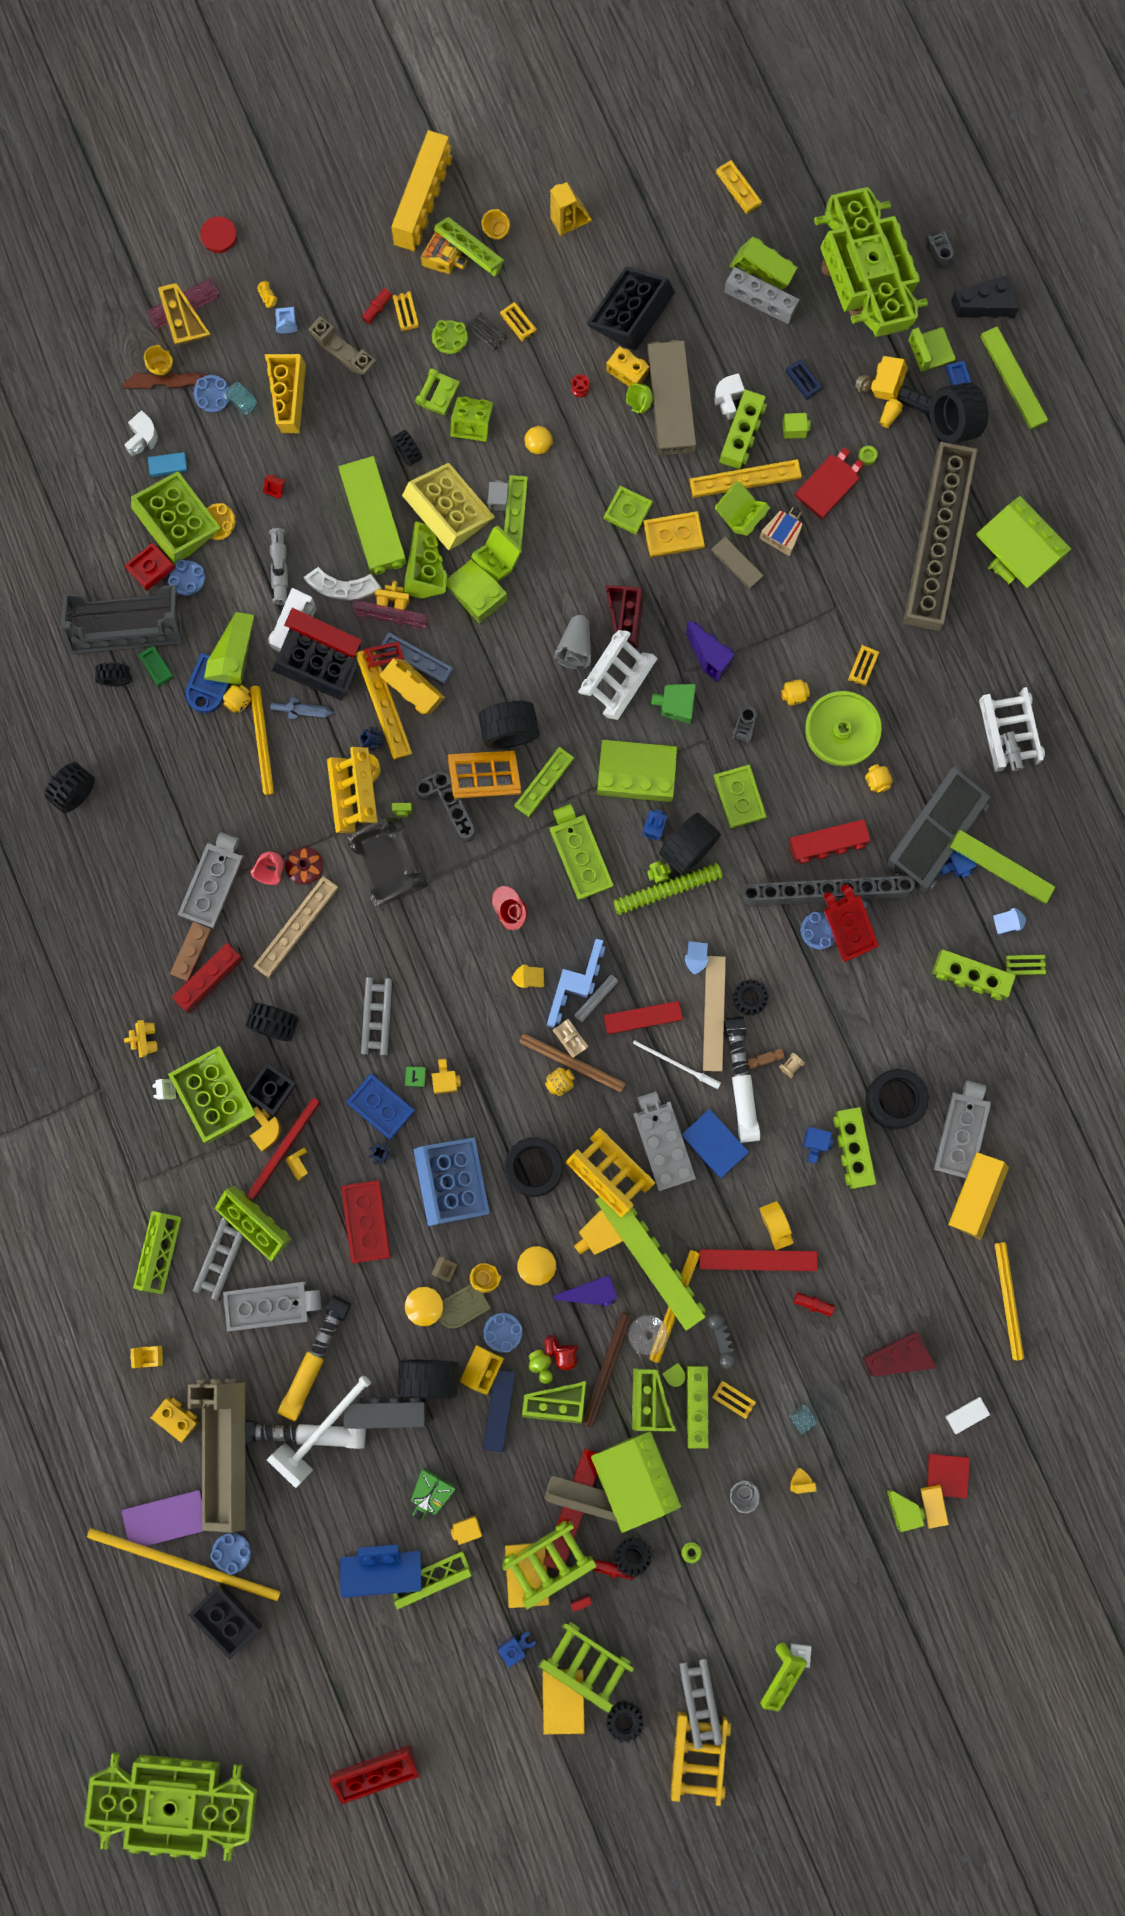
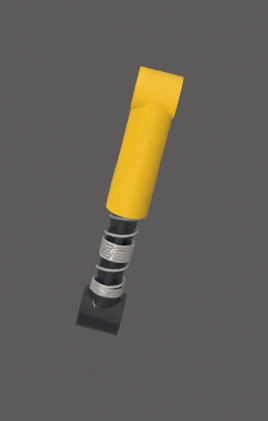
M335 1295L330 1299L325 1310L327 1314L326 1320H324L325 1323L315 1338V1344H312V1351L306 1352L289 1391L278 1409V1414L295 1422L298 1419L308 1393L325 1360L323 1358V1355H325L324 1351L333 1338L332 1334L336 1331V1325H339V1322L345 1319L351 1306L350 1302Z

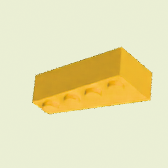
M265 354L276 425L281 433H300L306 363L301 354Z

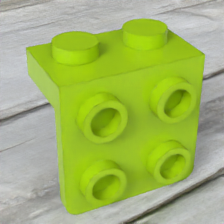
M736 481L716 504L715 509L734 533L747 536L754 530L756 524L766 516V512L770 507L765 502L756 501L743 484Z
M495 526L486 544L473 552L471 558L496 582H499L512 573L522 550L499 526Z

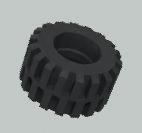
M77 762L69 763L52 777L47 785L44 797L62 813H69L80 806L88 797L94 786L95 777Z
M253 1003L245 1026L265 1036L288 1042L292 1041L299 1018L290 1012L267 1004Z

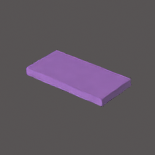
M201 1489L121 1510L128 1541L143 1546L202 1532Z

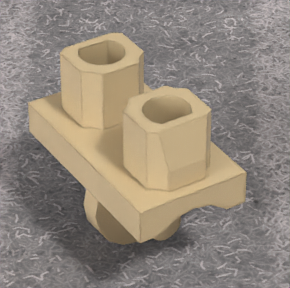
M569 1019L553 1029V1032L572 1058L588 1048V1045Z

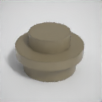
M861 375L857 379L855 388L858 389L859 393L864 394L870 390L872 385L871 377Z

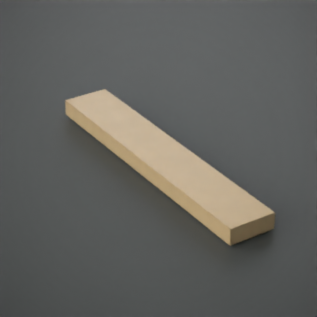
M323 876L253 967L270 978L339 887Z
M707 956L709 961L706 965L703 1071L722 1072L726 957Z

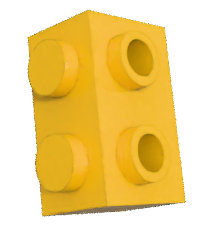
M619 346L607 361L606 371L630 387L633 383L642 384L649 374V366L643 359L633 356L630 350Z
M883 356L882 361L877 366L876 379L872 381L871 390L876 398L884 400L898 399L908 369L904 359Z
M476 1345L459 1382L487 1395L504 1358Z
M169 1397L162 1402L151 1416V1419L182 1443L199 1424V1421L196 1419L198 1416L191 1410H184L181 1407L182 1403L173 1397L171 1399Z

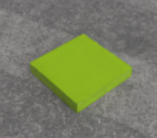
M619 486L603 519L637 535L653 501Z

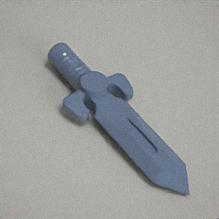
M293 697L290 698V703L288 704L271 702L270 710L288 712L289 719L297 718L296 714H292L293 712H296L298 715L327 717L334 713L327 706L293 705L294 703H299V700Z

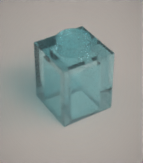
M805 1405L788 1415L800 1434L818 1424Z

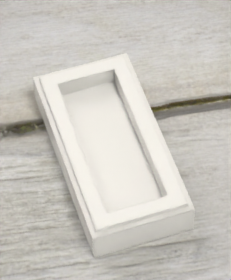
M977 1397L945 1417L953 1432L958 1434L986 1418L990 1413L982 1399Z

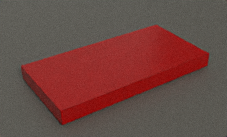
M380 1180L341 1186L351 1264L391 1258Z

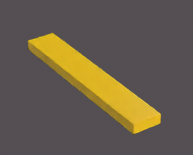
M797 459L690 478L689 482L692 497L697 498L725 493L736 481L741 482L748 489L798 480L802 478Z
M364 651L357 652L355 655L393 760L412 755L387 682L379 676L382 673L381 666L369 668L368 665L370 663L366 660L367 655L364 654Z

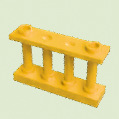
M351 747V758L349 759L334 757L327 759L336 833L356 832L355 822L357 821L366 823L377 822L368 748ZM353 766L354 776L349 778L348 767ZM355 784L356 794L351 796L350 786ZM357 802L358 813L354 814L352 804Z
M599 1128L590 1138L593 1143L583 1153L577 1149L565 1163L622 1218L634 1205L630 1200L640 1190L646 1193L656 1182L607 1133ZM599 1148L607 1157L595 1167L588 1158ZM614 1162L621 1171L609 1181L602 1172ZM628 1176L635 1185L624 1195L616 1186Z
M678 1711L671 1801L680 1802V1795L686 1793L714 1796L716 1806H721V1800L725 1799V1787L722 1786L726 1736H730L731 1723H728L726 1716H722V1723L719 1724L723 1744H702L703 1748L695 1749L694 1743L685 1740L686 1731L689 1732L691 1730L690 1719H687L686 1712ZM698 1722L700 1731L712 1730L711 1723ZM694 1751L719 1754L718 1767L688 1764L687 1761H683L684 1753ZM690 1772L717 1775L716 1788L685 1785V1782H681L682 1774Z

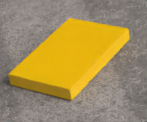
M698 511L643 520L650 558L705 548Z
M533 1543L505 1545V1555L517 1554ZM544 1546L536 1551L535 1554L547 1573V1566L543 1564L546 1556ZM526 1557L518 1562L531 1587L537 1589L542 1586V1580L529 1558ZM509 1568L506 1570L509 1608L525 1607L522 1599L525 1596V1591L512 1569ZM549 1597L534 1606L549 1605Z
M578 1669L575 1673L576 1677L574 1680L580 1684L583 1681V1669ZM543 1670L544 1734H584V1697Z

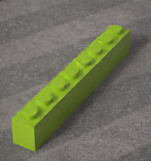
M601 1197L595 1199L684 1329L687 1331L706 1318L704 1316L706 1310L700 1302L696 1304L692 1299L695 1294L689 1286L684 1287L681 1283V1280H683L681 1274L677 1269L673 1271L669 1266L672 1262L667 1254L664 1253L662 1255L658 1250L660 1244L655 1237L650 1238L646 1233L649 1231L643 1220L639 1222L635 1217L638 1213L634 1207L621 1218Z

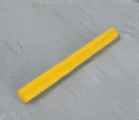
M251 686L250 694L264 795L274 794L261 688L259 686Z
M1005 1242L995 1244L1012 1358L1013 1360L1024 1359L1007 1245Z
M693 1250L689 1251L681 1272L683 1277L681 1283L684 1287L689 1285L700 1256L698 1252ZM668 1307L649 1357L655 1363L660 1362L676 1320V1316L670 1307Z

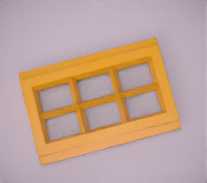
M514 750L448 754L454 799L521 794Z

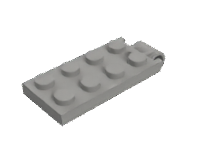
M220 832L216 840V846L212 843H207L178 916L215 929L244 858V855L234 853L239 845V838Z
M966 1080L963 1095L952 1092L933 1170L967 1178L975 1154L980 1151L991 1101L982 1100L985 1095L986 1085ZM967 1105L971 1106V1110L967 1109Z
M656 1091L637 1097L642 1112H636L633 1116L658 1191L696 1179L671 1102L669 1101L661 1105ZM656 1115L658 1119L653 1121V1116Z
M306 1282L223 1292L227 1332L308 1322L310 1317H308L307 1311L322 1310L320 1290L305 1292ZM295 1300L299 1302L297 1306L294 1305Z

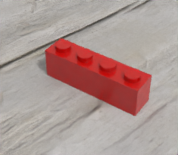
M863 819L791 837L789 845L794 863L806 864L811 862L813 858L818 857L821 860L830 857L829 854L837 853V855L847 853L849 849L855 848L856 851L864 849L869 844L870 837L865 820Z
M226 943L171 998L184 1011L190 1013L244 959Z

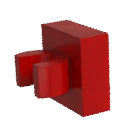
M268 474L265 477L263 493L281 499L284 492L285 479L281 480L276 478V475L271 476Z

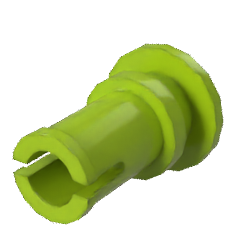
M995 558L988 567V570L993 568L995 570L994 573H998L1008 585L1016 578L999 558Z

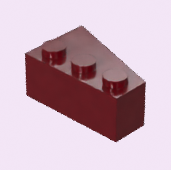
M605 585L614 632L616 633L618 630L630 632L631 635L627 642L638 649L644 602L642 587Z
M916 1331L862 1357L870 1375L874 1377L936 1368L919 1333Z

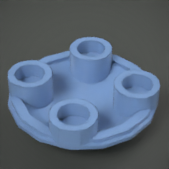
M207 375L197 380L194 388V398L200 408L213 413L221 411L229 403L230 389L224 379L216 375Z
M179 560L176 562L175 569L169 574L168 583L169 585H176L179 595H192L198 592L204 585L205 572L194 561Z
M813 912L804 919L800 931L802 939L808 946L820 950L833 945L835 940L825 913Z
M497 1313L486 1322L483 1330L484 1339L492 1350L500 1353L510 1352L521 1341L522 1326L513 1315Z
M227 1533L215 1541L210 1557L219 1570L233 1575L242 1571L248 1565L251 1559V1548L243 1536L237 1533Z

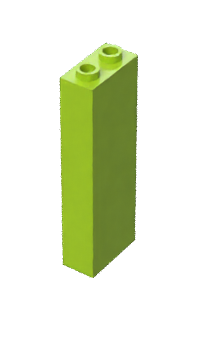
M374 456L338 466L371 575H380L392 568H402L407 563Z

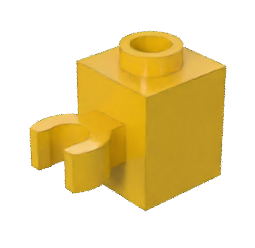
M439 1059L440 1073L432 1074L434 1094L458 1092V1087H461L460 1075H456L455 1071L448 1072L447 1060Z

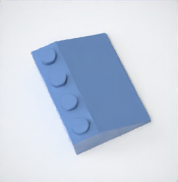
M475 1137L413 1149L428 1226L490 1214Z

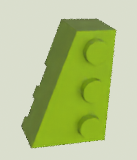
M751 237L739 248L730 265L731 268L737 266L750 275L758 276L762 281L780 290L788 286L797 269L790 260L784 259L776 250L767 247L760 239Z
M633 1368V1430L676 1431L664 1396L665 1393L659 1373L656 1369Z
M586 1381L524 1395L522 1417L581 1424Z

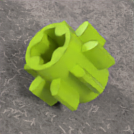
M657 861L649 865L651 870H648L647 874L650 881L655 880L656 884L669 879L668 874H671V869L668 863L664 865L663 861Z

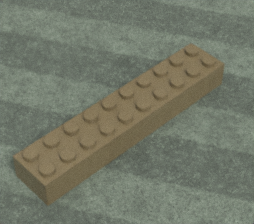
M940 442L938 446L903 624L940 631L944 625L977 453L975 448Z

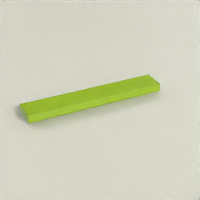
M998 326L981 333L980 338L1029 429L1032 430L1047 423L1048 419Z
M962 830L957 832L950 846L953 850L1044 904L1048 902L1055 889V886Z

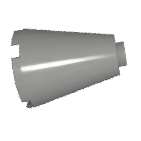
M576 615L571 618L555 650L554 659L557 658V663L566 668L577 669L578 666H583V669H585L591 663L590 622L583 615Z

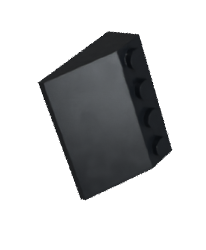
M626 266L587 322V325L616 343L637 350L674 296L675 291L668 278Z
M289 628L272 671L342 701L351 683L358 660L356 655L354 658L347 656ZM360 643L357 652L363 651L365 644Z

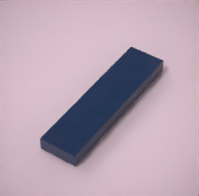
M498 1370L494 1379L483 1446L484 1450L503 1452L515 1372Z

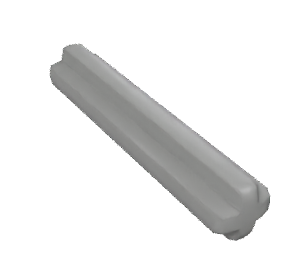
M610 975L575 1014V1018L578 1021L583 1022L618 983L617 978Z

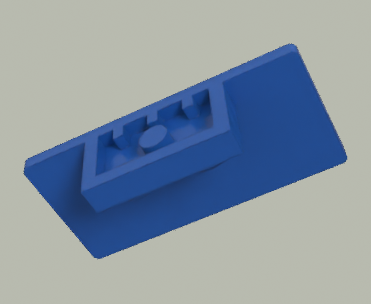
M398 1545L358 1548V1556L340 1558V1595L342 1598L421 1591L420 1551L400 1552Z

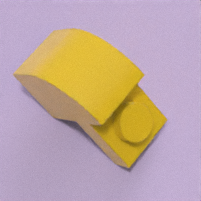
M256 1106L254 1108L255 1118L262 1127L250 1135V1137L262 1152H266L279 1140L281 1124L276 1117L269 1121L268 1118L271 1117L265 1109H260Z
M776 1201L760 1207L759 1210L763 1222L769 1231L774 1249L778 1250L793 1244L791 1229L779 1203Z

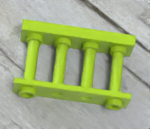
M571 1520L567 1523L566 1521L559 1523L555 1527L556 1530L517 1554L511 1553L503 1559V1570L511 1568L525 1591V1596L522 1599L527 1610L597 1567L591 1555L587 1557L582 1554L569 1532L574 1528ZM560 1536L564 1537L577 1559V1564L571 1568L565 1565L552 1541ZM544 1546L560 1571L559 1575L553 1579L548 1576L535 1554L536 1551ZM526 1557L529 1558L542 1580V1586L537 1589L531 1587L518 1565V1562Z
M571 1622L569 1625L563 1623L562 1628L567 1630L551 1659L548 1658L547 1661L542 1659L538 1667L609 1713L613 1706L609 1703V1696L624 1670L628 1672L634 1670L630 1666L631 1662L623 1656L617 1658L579 1632L580 1628ZM573 1636H576L584 1643L569 1669L562 1672L557 1668L559 1666L557 1663ZM590 1647L600 1652L601 1655L585 1682L582 1681L580 1684L574 1680L576 1677L575 1673ZM609 1658L618 1666L603 1692L597 1695L592 1692V1685Z

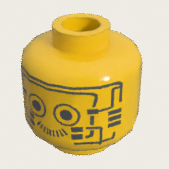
M559 1067L547 1075L545 1085L552 1095L562 1096L574 1087L573 1080L575 1077L569 1069L565 1070Z

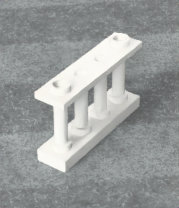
M618 630L612 636L608 647L587 679L582 682L581 688L578 691L582 695L591 696L593 694L606 706L603 715L615 720L619 719L658 659L650 653L642 652L640 654L630 645L627 639L631 633L628 631ZM622 648L636 659L632 669L617 657ZM612 663L626 675L621 685L607 673ZM602 679L616 690L612 700L597 688Z
M1027 687L1020 691L1019 697L994 701V699L991 700V695L987 694L983 695L979 700L995 772L1003 771L1008 762H1010L1006 753H1003L1002 746H1004L1005 742L998 731V728L1004 725L1026 722L1028 732L1015 734L1016 742L1030 740L1032 750L1020 752L1021 760L1034 758L1036 765L1044 760L1045 751L1040 746L1031 706L1032 695L1028 693ZM1022 704L1024 712L1022 715L1000 719L995 717L994 710L996 708Z

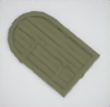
M469 1284L443 1300V1314L439 1322L447 1328L455 1329L464 1326L467 1322L491 1309L484 1294L475 1290Z

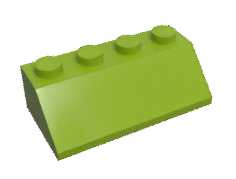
M236 1186L227 1188L214 1208L271 1262L292 1240L285 1230L278 1227L271 1217L263 1213L260 1207L249 1200L246 1194Z

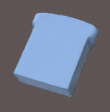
M294 307L277 308L276 333L298 331Z
M1012 908L1011 911L993 916L998 934L1022 930L1026 923L1025 916L1017 908Z
M692 941L688 943L685 962L693 974L699 973L708 964V943Z

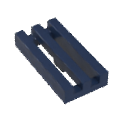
M801 359L786 369L785 372L806 400L822 390V386ZM798 366L801 368V370L804 372V374L807 376L810 382L814 385V389L808 383L804 375H802V373L799 371V369L797 368Z

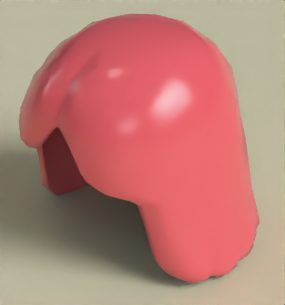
M264 852L259 856L251 870V875L261 883L278 885L281 882L284 860L276 852ZM267 865L275 867L276 869L272 871L267 868Z

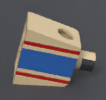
M792 508L788 514L779 511L761 531L760 539L790 556L803 525L802 522L798 521L801 512L796 508Z

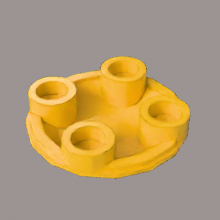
M223 503L210 505L206 509L221 527V530L210 539H225L234 530L236 523L235 515L232 509Z
M540 1246L531 1247L520 1255L518 1272L526 1283L543 1285L554 1276L556 1261L548 1249Z
M419 1287L407 1296L405 1312L408 1319L414 1324L430 1326L442 1317L443 1301L435 1289Z

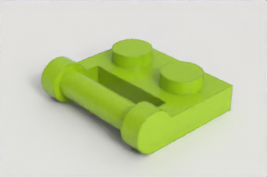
M430 369L426 383L420 395L416 397L415 403L445 416L460 386V381L443 375L435 369ZM437 380L439 384L431 401L426 400L434 381Z

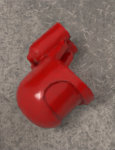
M549 1335L544 1339L546 1354L549 1357H552L553 1354L555 1355L556 1365L559 1369L566 1371L576 1367L578 1363L576 1357L578 1345L560 1346L558 1340L555 1339V1335Z

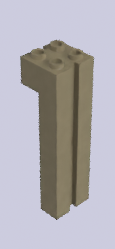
M222 1378L210 1379V1383H208L207 1379L196 1380V1384H188V1409L202 1408V1531L230 1533L244 1531L245 1382H237L236 1378L225 1379V1382H223Z

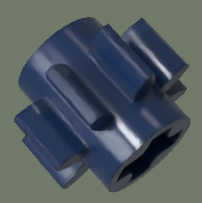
M369 727V730L365 729L360 736V742L363 744L362 747H366L370 751L380 748L384 742V737L381 734L382 731H378L375 727Z
M376 1142L375 1148L369 1147L372 1154L368 1157L375 1158V1165L378 1161L385 1165L384 1160L392 1159L388 1155L393 1150L385 1148L387 1146L386 1142L382 1146ZM379 1148L385 1151L383 1158L376 1156Z

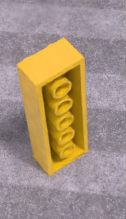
M430 130L427 131L391 226L394 245L415 251L417 245L421 244V233L423 229L427 228L428 215L433 212L434 199L439 196L441 181L444 182L447 165L450 166L452 161L449 136Z

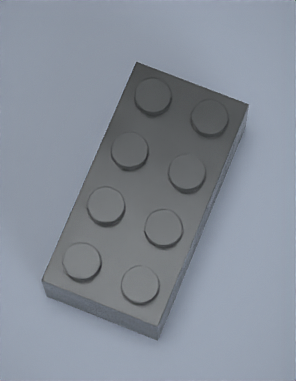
M372 1397L369 1401H363V1398H355L344 1410V1429L425 1427L427 1425V1400H422L421 1397H410L409 1400H402V1397H390L389 1401H382V1397Z

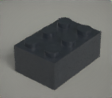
M223 1583L218 1584L188 1614L194 1623L229 1660L262 1628V1625Z

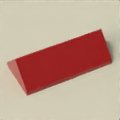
M410 1745L335 1771L329 1780L341 1804H345L418 1778L419 1773Z

